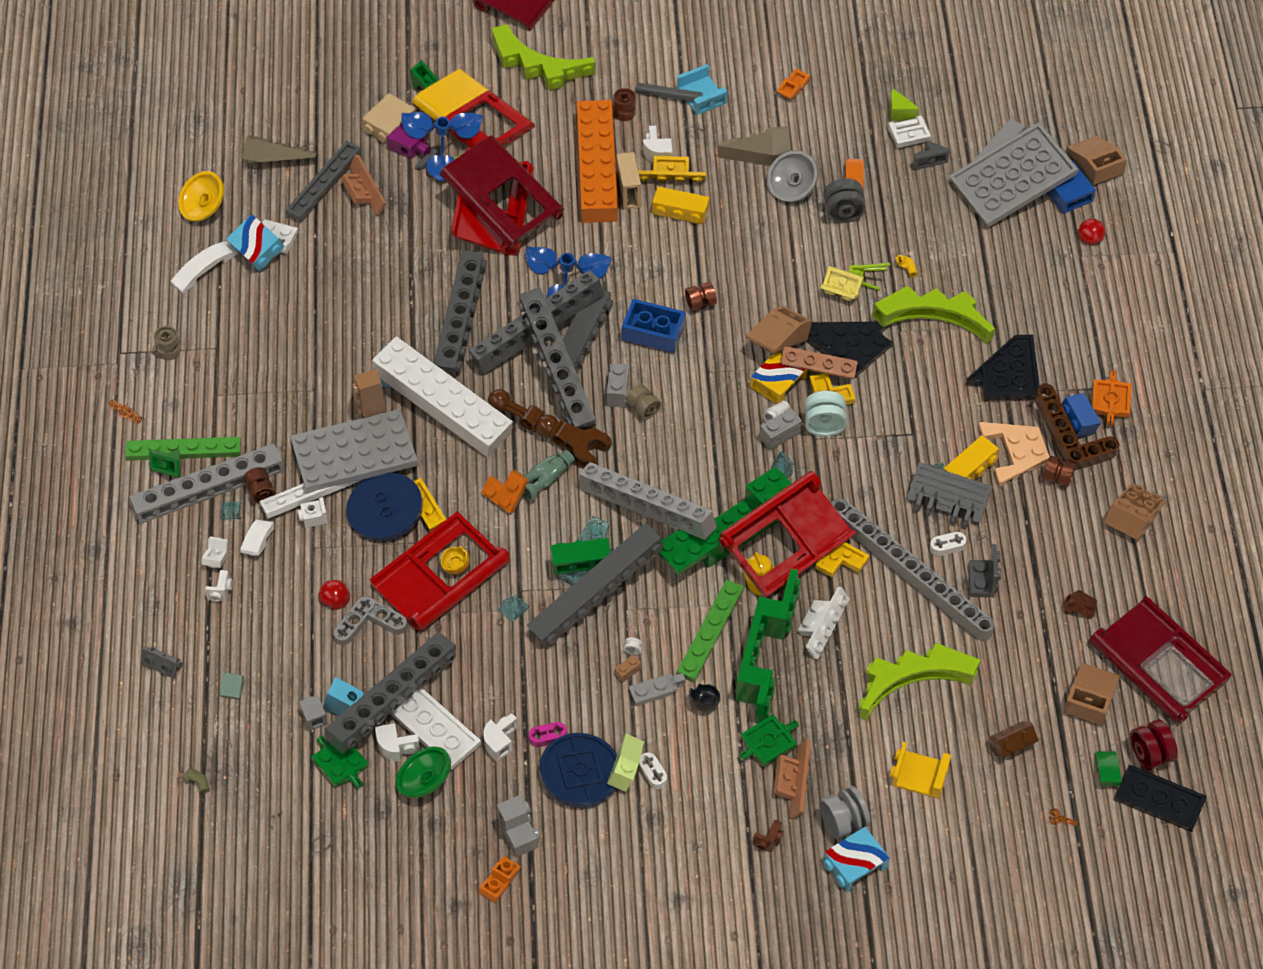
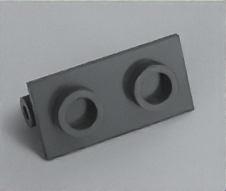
M142 647L140 664L175 679L176 669H181L183 665L179 658L170 655L164 657L165 653L154 647Z

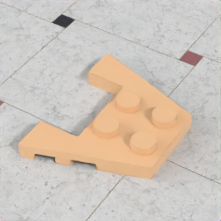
M979 422L980 434L988 440L1003 438L1012 464L995 468L994 474L999 486L1005 485L1011 479L1018 478L1020 474L1026 471L1030 472L1047 463L1049 454L1039 427Z

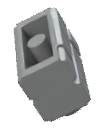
M610 364L607 406L626 407L629 365Z
M790 408L760 426L759 438L771 450L801 433L802 421Z

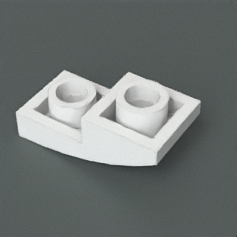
M255 520L244 538L240 549L241 553L259 556L267 546L266 538L274 530V523Z

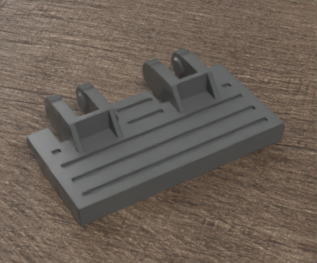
M919 462L907 499L915 501L917 493H919L914 508L915 512H919L924 496L930 497L925 511L927 516L931 515L936 499L938 500L936 509L952 513L955 505L951 524L954 525L958 520L960 509H966L967 512L963 519L962 527L967 528L972 511L975 512L972 520L981 522L993 486Z

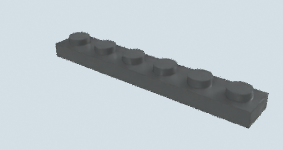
M346 140L285 210L286 215L301 222L350 166L354 155H359L362 152L361 147Z

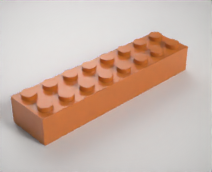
M612 100L577 101L582 223L618 222Z

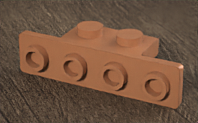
M354 155L350 164L353 174H343L341 180L354 204H370L376 215H381L386 204L385 199L360 156Z
M786 346L783 349L781 360L782 365L854 379L857 361Z
M809 739L804 740L797 746L796 759L782 754L777 758L773 794L791 800L790 818L792 819L802 814L806 807L804 799L808 788L806 780L810 769L808 762L811 755V740Z

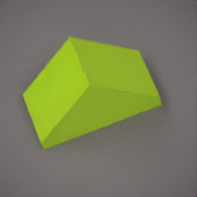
M892 89L890 97L891 121L915 119L918 116L919 107L898 91Z

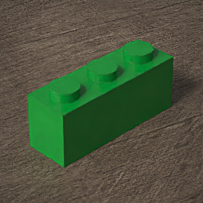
M596 538L587 541L578 540L571 543L550 545L553 574L560 575L590 571L611 553L609 538Z

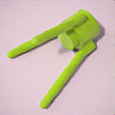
M890 263L850 265L849 272L864 277V271H886V267L890 266ZM864 281L862 283L863 286H866L868 288L875 289L878 291L880 290V287L874 286Z

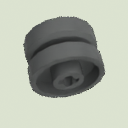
M849 178L839 179L831 182L824 189L826 212L832 221L849 223L859 219L865 213L866 204L863 198V189L858 181Z

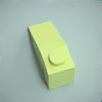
M628 734L624 735L607 784L625 792L627 791L636 774L644 741Z

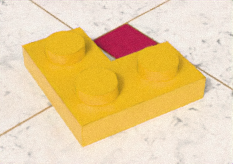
M825 373L809 377L813 393L833 391L844 397L846 405L855 403L856 398L851 384L832 387L829 375Z
M843 542L820 558L815 569L831 578L842 564L859 573L868 562L870 555Z

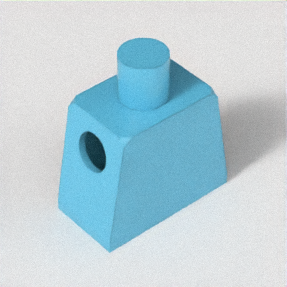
M335 677L327 693L323 708L325 711L340 716L364 695V692Z

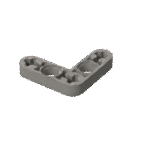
M362 597L335 628L334 639L339 645L349 644L368 620L394 634H403L407 630V620L403 615L370 597ZM380 612H385L387 614V617L384 619L377 618V614ZM356 617L360 619L357 624L349 623L351 618ZM400 622L402 623V626H401V625H397V627H395V624H394V623H396V624H399ZM345 632H346V635H347V636H346V637H345V636H342V637L340 638L339 634L343 635V634H345Z

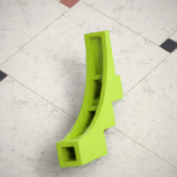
M508 24L491 28L492 41L503 69L520 65L525 79L543 76L548 90L564 87V81L596 74L594 57L583 59L550 57L540 54L520 42L512 33Z
M906 286L874 303L872 317L882 327L907 319H936L965 328L978 336L986 344L993 340L995 332L993 325L975 309L977 302L966 291L948 300L937 288L919 297L915 291Z
M936 642L933 649L929 648L926 657L905 650L903 657H898L896 664L876 657L873 664L869 663L866 670L868 675L867 683L869 684L866 689L867 696L861 699L858 709L861 710L860 718L868 720L873 710L885 697L897 689L912 683L942 679L972 685L979 670L981 659Z

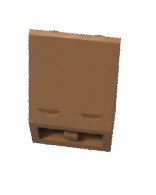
M1094 136L1066 148L1093 185L1124 174L1127 159L1118 147L1099 136Z
M780 306L772 309L745 338L751 340L755 345L766 348L771 353H776L783 350L785 346L791 347L808 340L812 320L785 306Z
M1132 483L1111 504L1104 523L1139 540L1146 533L1166 503V500L1162 499L1158 494L1150 493L1144 490L1142 486Z
M1081 663L1070 690L1064 713L1103 726L1120 675Z

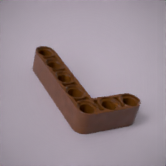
M1043 383L1038 387L1035 403L1063 462L1067 460L1076 463L1075 470H1079L1114 459L1120 445L1115 437L1109 436L1080 444L1053 386Z

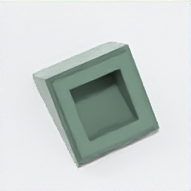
M224 672L220 696L240 699L245 683L243 675Z

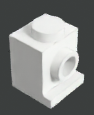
M323 497L317 501L300 504L301 510H298L300 521H304L305 528L328 524Z

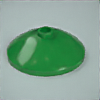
M436 746L427 747L414 753L403 763L397 773L396 787L398 791L407 798H420L434 792L448 777L451 769L450 755L445 749Z

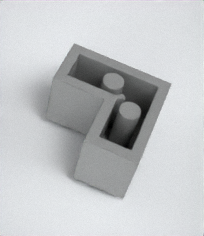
M520 795L497 804L499 826L515 857L537 849L538 839H540L536 827L532 828L530 824V807L527 801H522Z

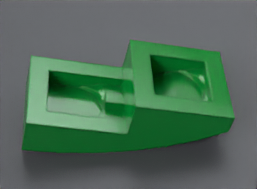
M1095 751L1100 786H1121V773L1116 751Z

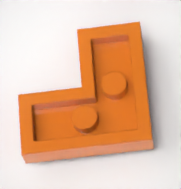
M516 470L510 472L505 484L490 476L481 494L508 513H514L529 480Z

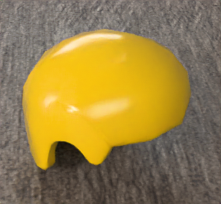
M461 546L446 549L441 555L440 564L448 574L459 575L469 567V554Z

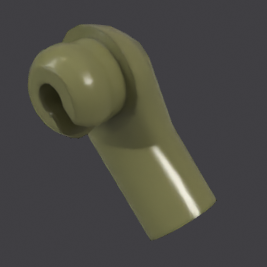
M188 769L184 773L183 778L186 782L191 783L194 781L197 783L200 794H206L210 791L204 774L195 769Z

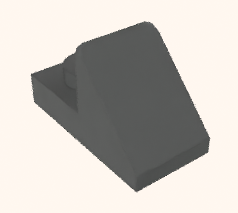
M926 140L924 152L921 151L914 154L912 166L914 170L948 163L950 151L946 147Z

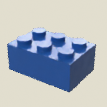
M632 299L622 324V340L675 353L686 325V312Z

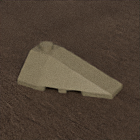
M789 126L771 127L765 129L766 132L757 135L754 132L750 133V137L743 139L737 137L718 143V158L771 167L772 163L780 155L790 151Z
M248 134L242 159H246L245 162L256 164V162L314 158L317 152L294 146L290 148L289 145L275 142L273 144L269 139Z

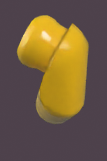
M903 255L896 257L897 265L906 269L911 278L918 275L913 259Z

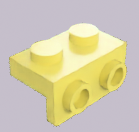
M828 266L824 283L821 284L820 288L824 289V292L827 294L835 295L836 293L842 295V299L852 301V299L858 298L864 277Z

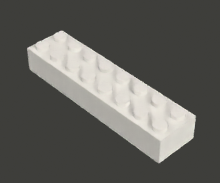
M397 336L372 359L371 370L376 369L380 379L487 458L511 434L512 420Z

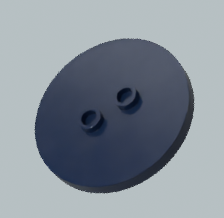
M385 473L365 479L352 491L347 501L346 514L351 527L361 537L372 541H388L406 534L415 526L422 514L423 499L418 486L410 478L397 473Z
M587 733L563 735L552 741L544 750L539 765L540 780L549 795L564 805L576 808H588L599 805L608 800L617 789L607 784L617 753L606 741L597 736Z

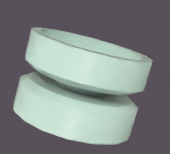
M820 391L806 398L804 410L805 427L808 432L818 436H832L846 428V401L842 395L833 391Z

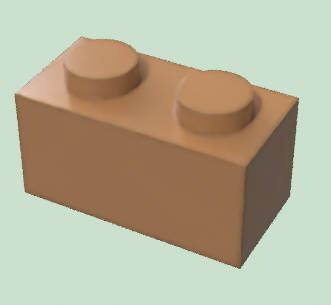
M633 654L614 668L615 676L622 683L642 669V662Z

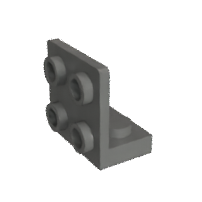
M992 544L989 560H969L970 597L994 598L995 590H999V580H1001V568H998L1000 551H997L996 544Z

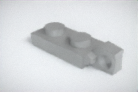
M683 673L673 676L672 674L663 675L629 686V692L635 706L672 696L674 692L678 691L677 688L685 686L686 680Z

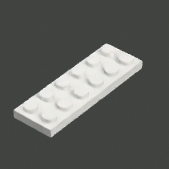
M418 688L413 696L403 701L395 712L389 713L412 735L418 734V740L424 746H436L445 749L451 757V770L481 745V740L423 688Z

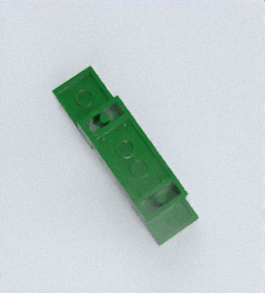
M776 466L745 486V499L714 518L716 528L705 540L678 529L662 540L665 546H663L658 555L677 576L700 561L710 568L731 554L727 548L720 544V533L792 483ZM774 520L773 522H771L769 525H767L759 532L751 536L749 539L741 543L738 546V548H740L741 546H743L759 534L763 533L764 531L778 523L779 520Z
M790 569L782 601L763 597L758 598L739 670L736 701L756 705L755 723H759L765 717H769L770 702L774 698L776 679L772 678L773 670L755 667V663L758 662L759 648L763 644L764 636L784 640L786 633H790L791 619L795 614V603L799 598L801 578H798V570Z

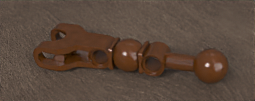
M496 389L489 394L488 404L499 412L508 411L519 417V422L525 429L532 430L534 433L537 430L541 437L550 438L551 442L569 451L575 458V464L583 469L590 462L597 465L596 457L589 452L590 450L607 451L612 445L611 438L598 429L581 430L562 420L558 422L557 418L549 414L544 415L545 411L534 405H530L526 409L511 401V397L506 390Z

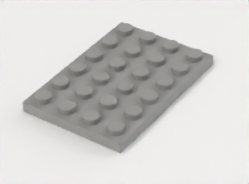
M1038 122L949 175V179L984 224L990 227L1077 175L1079 171Z
M401 409L290 436L306 493L418 466V460Z

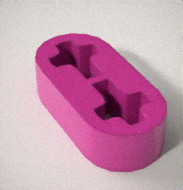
M561 722L536 726L529 732V742L534 747L547 746L555 739L566 735L567 728ZM555 730H559L561 734L557 735L555 733ZM539 734L541 739L537 740L535 735Z

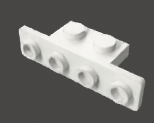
M837 587L830 601L814 600L798 629L801 636H811L806 648L813 659L819 658L848 604L849 597L842 587Z

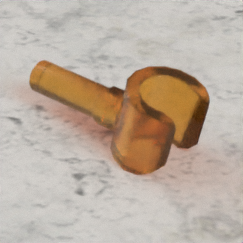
M1053 808L1050 810L1051 815L1057 816H1049L1051 824L1056 825L1064 822L1077 826L1078 821L1060 816L1058 809Z

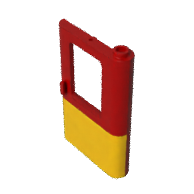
M462 69L452 72L419 92L413 99V106L422 113L429 115L434 122L439 117H447L451 122L455 115L467 113L481 103H487L516 125L496 138L503 146L511 143L535 127L532 121ZM451 129L449 131L451 135L470 149L489 137L481 130H479L475 137L470 139L460 138L456 131L453 132Z

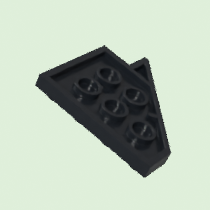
M877 321L812 322L808 340H806L807 343L822 354L857 361L854 378L859 376L889 350L893 343L881 334L889 325L882 327Z
M1033 334L1014 335L967 378L966 385H982L984 400L1035 399L1040 384Z

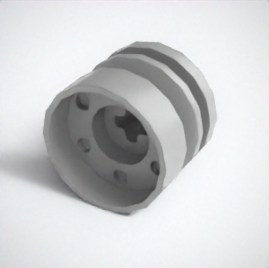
M854 786L839 791L838 797L832 794L819 800V809L825 826L837 840L851 834V828L859 831L861 827H868L871 823L867 805L860 792Z

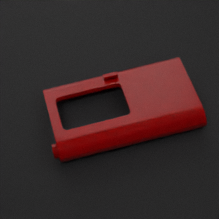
M528 161L519 162L533 176L534 166ZM512 179L507 210H501L518 227H523L530 194L515 179ZM458 194L451 229L452 236L506 255H518L521 240L512 247H509Z
M809 471L720 533V544L728 549L758 591L765 597L787 583L790 569L798 570V574L856 534L855 530L850 529L820 490L821 481L813 471ZM774 520H779L799 546V551L765 575L758 576L739 551L738 546Z
M456 511L369 580L374 589L388 603L403 615L417 631L422 632L509 562L510 555L505 548L492 545ZM462 534H466L489 557L453 586H448L426 563Z

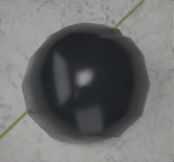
M699 683L695 689H689V700L694 709L700 712H708L719 705L720 692L713 685H702Z

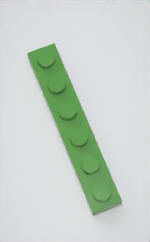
M241 437L127 441L125 457L127 461L150 460L149 452L152 450L165 453L179 450L180 459L241 456Z
M726 579L680 664L677 674L683 673L685 679L696 682L744 591V586Z

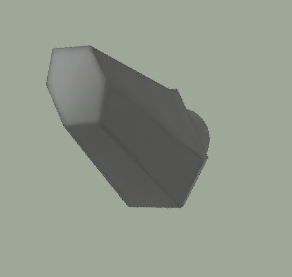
M432 148L430 154H426L415 168L422 169L426 167L429 158L437 155L439 151Z

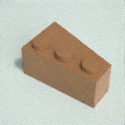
M376 369L354 375L352 387L358 417L368 418L385 413L382 383Z

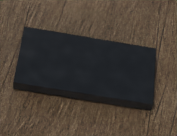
M1129 764L1114 801L1193 832L1207 796Z

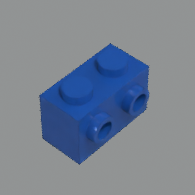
M1083 393L1065 397L1061 404L1076 436L1082 437L1094 434L1101 422L1086 395Z

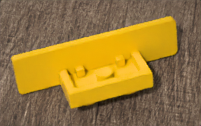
M654 156L653 171L638 170L641 181H648L649 178H657V181L674 179L677 182H683L685 179H692L693 182L706 180V172H689V157Z

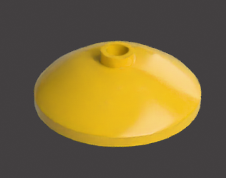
M202 171L189 178L182 187L178 199V207L182 216L190 221L199 222L213 215L219 208L224 196L222 179L211 171Z

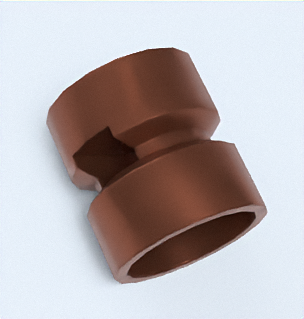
M628 88L616 90L613 95V113L615 118L620 121L632 120L636 115V95L634 91Z
M711 282L702 283L699 287L685 288L686 302L691 311L701 309L702 305L709 307L717 304L716 293Z
M1050 455L1042 479L1051 482L1057 480L1058 484L1069 487L1076 463L1067 460L1061 462L1060 458Z
M256 467L244 474L243 481L254 503L260 504L261 500L275 495V489L266 469Z

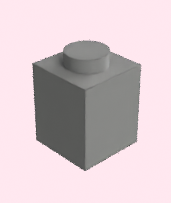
M318 695L309 696L299 701L301 713L309 731L328 725L326 713Z

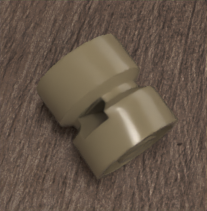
M162 326L154 332V342L158 356L164 360L177 358L181 353V346L176 329L172 326Z
M639 384L631 389L626 397L627 403L633 409H636V412L645 420L653 417L661 407V401L655 395L651 396V391L643 384Z

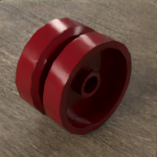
M1157 719L1147 723V726L1142 725L1131 730L1130 742L1137 760L1145 770L1150 771L1160 767L1161 763L1165 765L1177 760L1178 748L1175 738L1163 720Z

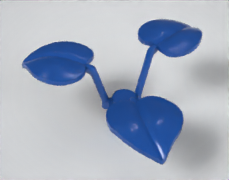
M413 112L402 113L401 115L402 126L408 136L414 139H422L425 137L426 132L430 133L434 128L436 133L441 136V156L434 155L427 161L428 173L441 182L445 181L440 176L441 170L455 160L452 156H444V136L451 129L453 132L456 131L460 138H473L478 134L483 119L481 114L461 113L455 115L451 122L447 117H439L432 126L430 116L425 113Z
M527 246L526 260L533 272L544 275L548 273L550 268L554 269L559 264L561 271L564 272L563 286L556 284L550 287L547 292V298L566 286L567 274L574 269V265L579 271H583V274L590 270L598 279H601L606 274L612 260L607 255L590 253L581 256L577 263V260H575L571 253H564L557 261L556 253L552 249Z

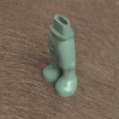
M565 450L562 453L558 452L532 467L529 473L523 475L529 480L522 494L524 499L527 501L536 499L537 493L542 488L550 486L565 470L570 468V464L575 461L574 456Z

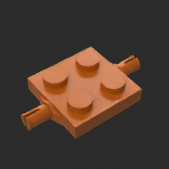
M1113 370L1109 371V379H1094L1092 408L1096 414L1107 416V426H1109V423L1110 426L1114 425V417L1129 418L1132 383L1118 381L1117 371L1115 370L1114 374Z

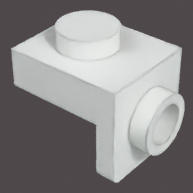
M209 537L208 549L202 557V565L221 568L228 557V540Z
M220 570L217 587L206 586L207 600L214 602L227 601L228 591L232 590L233 580L229 578L228 571Z

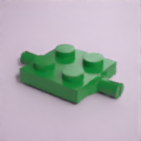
M772 714L741 733L740 739L747 746V749L738 754L739 759L744 761L748 757L753 756L763 767H766L776 761L781 754L785 755L797 747V742L792 738L790 731L799 727L798 722L794 719L784 725Z
M323 735L318 737L316 741L322 749L311 756L313 763L335 788L351 781L357 789H360L364 783L358 778V775L369 767L366 759L355 747L348 749L342 754L326 741Z

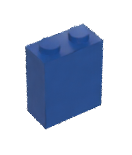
M1079 168L1077 175L1047 192L1063 214L1094 202L1096 190Z

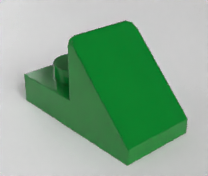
M420 60L409 70L413 88L420 86L424 90L439 81L423 60Z
M158 450L149 452L150 470L174 477L181 476L179 450L171 453Z

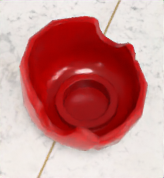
M1087 219L1080 224L1078 236L1085 244L1095 245L1103 241L1106 230L1101 221Z
M336 579L326 581L320 587L318 593L321 603L325 607L330 606L334 610L345 607L350 601L351 596L346 585Z

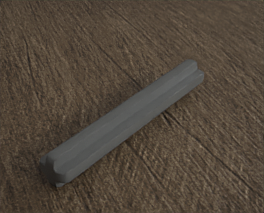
M645 83L636 84V92L641 94L693 102L695 98L703 96L702 92Z

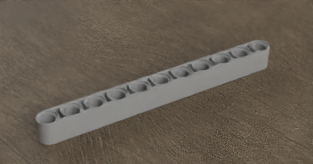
M836 498L832 501L833 507L850 529L855 530L856 534L852 536L976 639L988 641L992 637L994 622L987 614L847 500Z

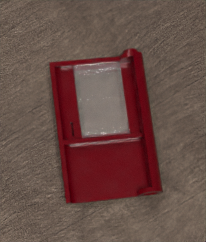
M1146 595L1135 607L1106 630L1099 628L1089 639V642L1175 723L1179 721L1181 723L1189 717L1191 711L1221 688L1232 676V673Z

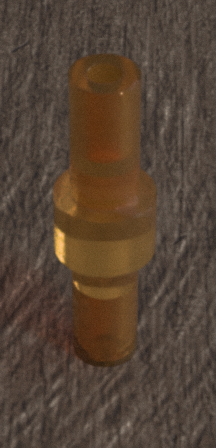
M114 399L109 402V406L119 411V414L123 417L130 418L136 423L142 421V417L133 412L129 406L122 405Z

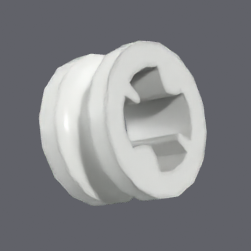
M632 637L626 638L623 647L624 652L629 655H639L641 653L642 641Z

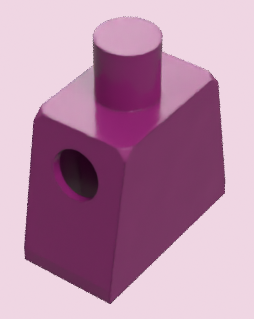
M402 123L386 137L389 150L410 159L414 158L418 153L425 156L431 150V147L427 145V134L422 139H414L408 136L403 129Z

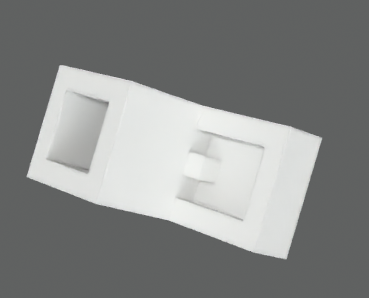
M649 126V133H646V139H643L644 156L653 163L654 156H672L671 138L657 139L656 126Z
M512 713L507 717H502L497 724L490 720L484 728L485 749L496 762L512 752V741L507 736L518 728L517 718Z
M395 724L375 727L378 749L384 758L394 762H401L400 754H413L420 750L418 734L397 737Z

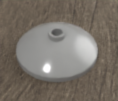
M803 151L786 152L772 163L767 176L768 187L771 193L781 201H800L807 197L815 188L819 176L818 166L815 160Z

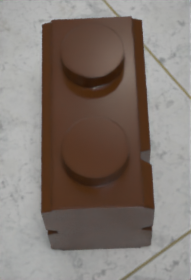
M1026 721L1019 722L988 737L994 755L1003 758L1039 741L1033 724Z

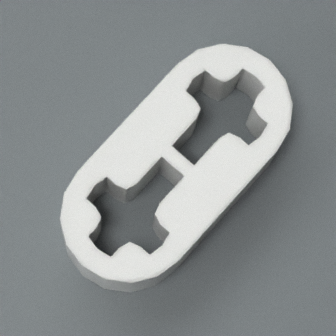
M960 532L936 536L931 540L930 551L936 556L960 552L966 546V536Z
M643 753L639 762L640 771L652 788H664L667 784L665 770L654 754ZM644 761L651 762V769L648 764H644ZM654 774H656L658 778H661L660 782L658 780H654Z

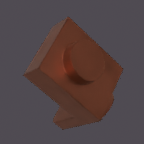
M1077 590L1065 598L1064 612L1068 614L1076 611L1091 619L1095 615L1097 600Z
M774 819L767 837L755 833L753 845L759 850L772 852L776 842L780 843L784 834V831L781 830L782 822Z

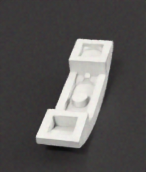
M226 241L212 245L188 261L171 280V284L183 294L197 284L196 279L220 261L226 263L236 256L238 251Z

